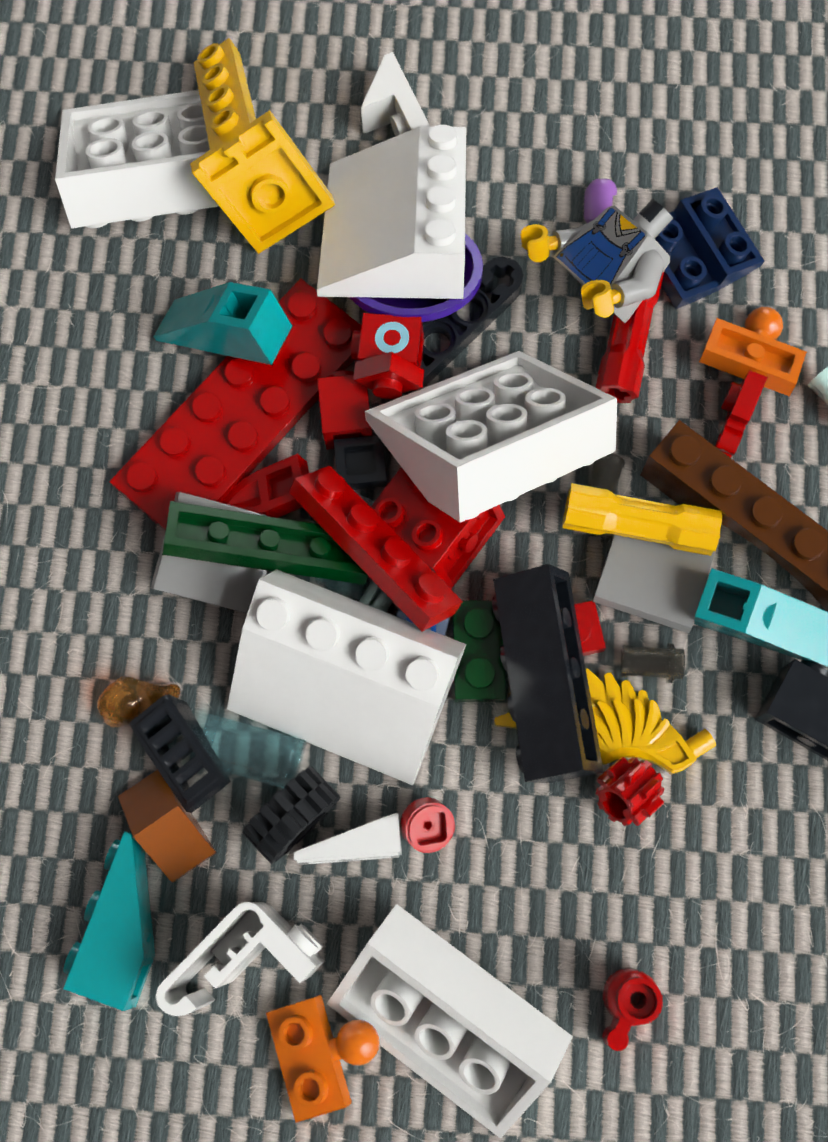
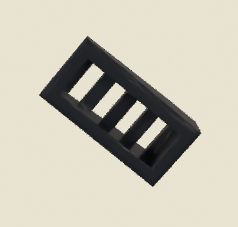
M170 694L163 695L130 722V726L139 743L186 812H194L231 782L187 702ZM182 734L184 738L169 749L168 745ZM192 752L196 754V756L179 768L178 764ZM205 768L208 773L190 787L187 781Z

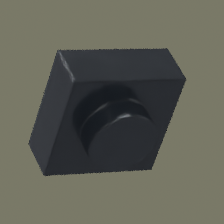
M377 435L334 439L337 473L344 478L353 490L387 486L383 442Z

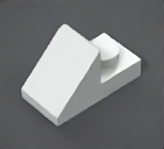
M393 52L384 55L361 107L363 133L371 132L388 124H391L395 136L420 126L430 127Z

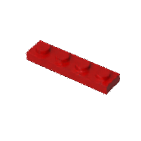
M331 466L294 479L289 490L291 496L421 632L455 615L463 601Z

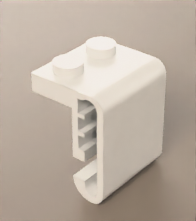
M265 902L240 903L159 985L156 992L157 1004L160 1009L169 1015L183 1016L214 1002L215 998L205 988L190 994L186 992L187 983L214 955L221 964L214 965L204 977L215 989L233 982L265 948L301 983L311 977L325 962L318 954L323 945L304 925L300 924L299 926L294 925L292 927L270 904Z

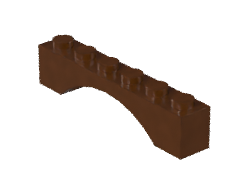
M679 420L649 455L640 476L679 505L687 504L721 511V524L742 536L787 570L828 612V531Z

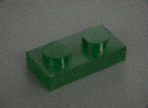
M462 600V604L455 615H453L454 640L467 645L454 677L455 702H505V669L500 658V647L503 644L500 623L493 612L492 600Z

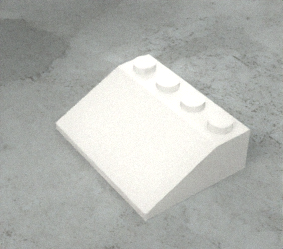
M199 90L62 110L55 180L71 228L84 226L99 228L111 222L125 220L146 221L153 216L172 213L187 215L199 209L219 206L192 174L190 163L210 150Z
M449 125L420 126L330 163L327 189L333 196L335 206L325 211L317 296L463 299L466 127H451Z
M521 351L514 352L365 411V419L427 501L458 522L473 519L486 510L506 501L514 500L523 493L543 484L551 483L558 477L582 466H588L595 460L616 451L617 398Z
M276 569L258 580L242 627L227 710L413 785L467 644L429 629L421 632L414 623Z

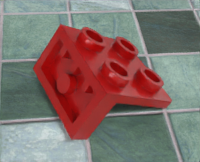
M402 467L371 505V508L444 580L450 589L454 587L506 517L499 504L480 513L473 519L458 522L429 503Z

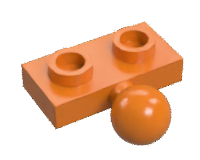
M759 307L747 316L745 328L716 318L699 362L744 379L749 370L768 377L764 385L765 388L790 397L797 384L807 352L777 341L776 339L783 330L781 315L771 307Z
M322 995L267 1012L266 1016L295 1122L297 1123L349 1106L352 1101L340 1060L343 1059L346 1063L355 1066L369 1063L376 1056L380 1043L379 1035L374 1026L364 1020H352L339 1030L337 1037L333 1038Z

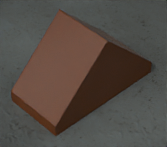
M158 769L118 796L132 836L172 883L217 853L193 814L185 811Z

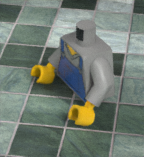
M651 199L633 220L616 206H610L594 220L578 228L553 231L550 237L546 227L539 224L528 225L521 230V244L527 250L528 257L536 263L545 261L549 257L550 251L553 250L555 253L553 258L583 285L581 288L583 308L586 310L594 308L595 314L603 318L609 317L614 313L626 323L643 300L649 299L656 294L662 273L670 263V255L660 246L655 238L672 221L673 217L654 199Z

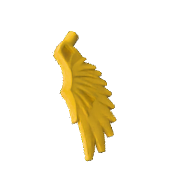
M586 668L601 759L604 766L619 760L621 757H637L639 760H647L672 775L688 768L698 757L716 746L714 738L707 729L701 730L685 741L672 727L668 719L664 718L662 721L656 701H649L645 690L638 691L636 695L629 680L622 681L619 686L612 673H606L603 676V683L594 673ZM510 713L495 717V726L517 729L516 722H514Z

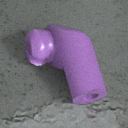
M595 179L587 186L584 193L583 215L586 223L594 220L606 208L612 206L613 196L617 195V188L610 179Z

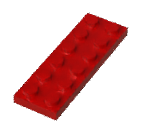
M302 278L278 302L292 324V328L273 364L269 365L227 356L109 481L119 493L164 531H166L170 501L174 502L176 492L221 503L233 487L250 475L319 399L317 378H326L333 372L344 371L354 361L351 358L352 335L354 330L361 331L362 325L326 297H318L317 290Z

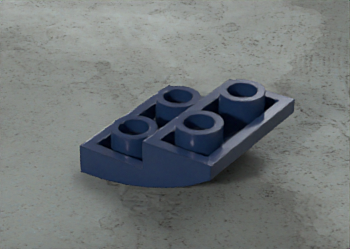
M718 187L680 200L675 210L669 212L673 217L672 221L655 238L660 246L670 255V263L664 270L661 287L675 309L693 303L732 284L756 270L765 262Z

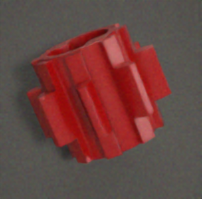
M621 757L597 778V782L600 784L595 793L599 796L597 804L600 810L603 809L608 815V819L613 822H622L623 826L630 825L632 822L639 826L664 804V801L660 798L665 789L661 786L663 778L660 773H657L651 767L652 764L649 761H638L637 757L627 761L625 757Z

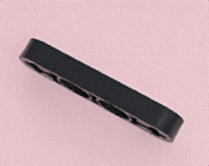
M501 256L491 259L483 266L480 290L477 291L470 301L476 303L482 309L483 314L475 321H464L454 312L446 317L422 323L424 340L433 333H442L450 340V346L445 351L439 353L431 352L423 345L421 368L424 369L423 388L520 295L523 272L515 260ZM494 275L500 279L508 275L510 277L509 287L503 283L498 285L492 291L490 301L486 294L493 287ZM417 390L402 393V396H405Z

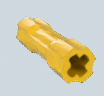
M571 483L565 503L562 528L596 535L607 533L669 545L673 549L711 556L713 551H716L719 542L722 512L687 504L675 506L621 496L606 489Z

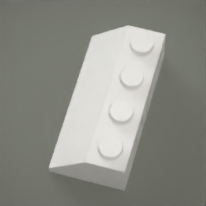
M398 904L394 906L368 941L327 1002V1005L348 1021L364 1020L372 1024L379 1035V1045L500 1139L551 1083L573 1038L572 1035L554 1023L550 1018Z

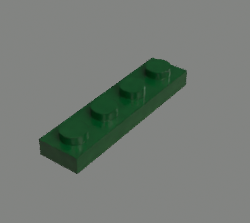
M170 501L162 555L267 571L277 569L288 574L365 585L368 575L319 524Z

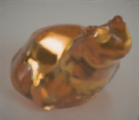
M123 676L110 683L98 698L97 708L107 725L118 728L130 725L133 719L163 695L170 694L179 698L181 689L176 684H155Z

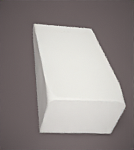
M399 814L388 815L295 851L294 860L298 864L308 865L399 858V855H402Z

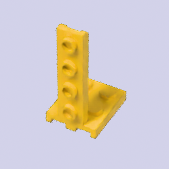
M228 38L221 44L213 43L200 52L197 60L193 62L210 150L190 164L192 174L259 254L335 206L332 194L273 113L269 110L256 119L240 53L231 39Z

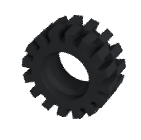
M310 766L306 770L301 771L295 779L292 778L281 791L279 790L274 794L273 798L259 809L260 812L251 818L242 833L270 864H273L284 854L288 853L295 844H298L340 800L341 796Z

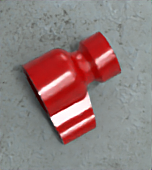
M626 968L620 969L609 976L604 984L603 1000L608 1012L613 1016L611 1025L605 1028L603 1032V1041L612 1050L622 1051L628 1046V1033L631 1026L651 1023L659 1016L663 1006L662 995L653 978L646 973Z

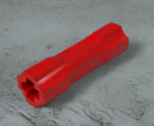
M664 271L656 294L649 299L643 300L626 323L614 314L607 350L601 359L595 388L616 397L617 403H631L633 399L639 398L645 368L643 357L653 308L659 299Z

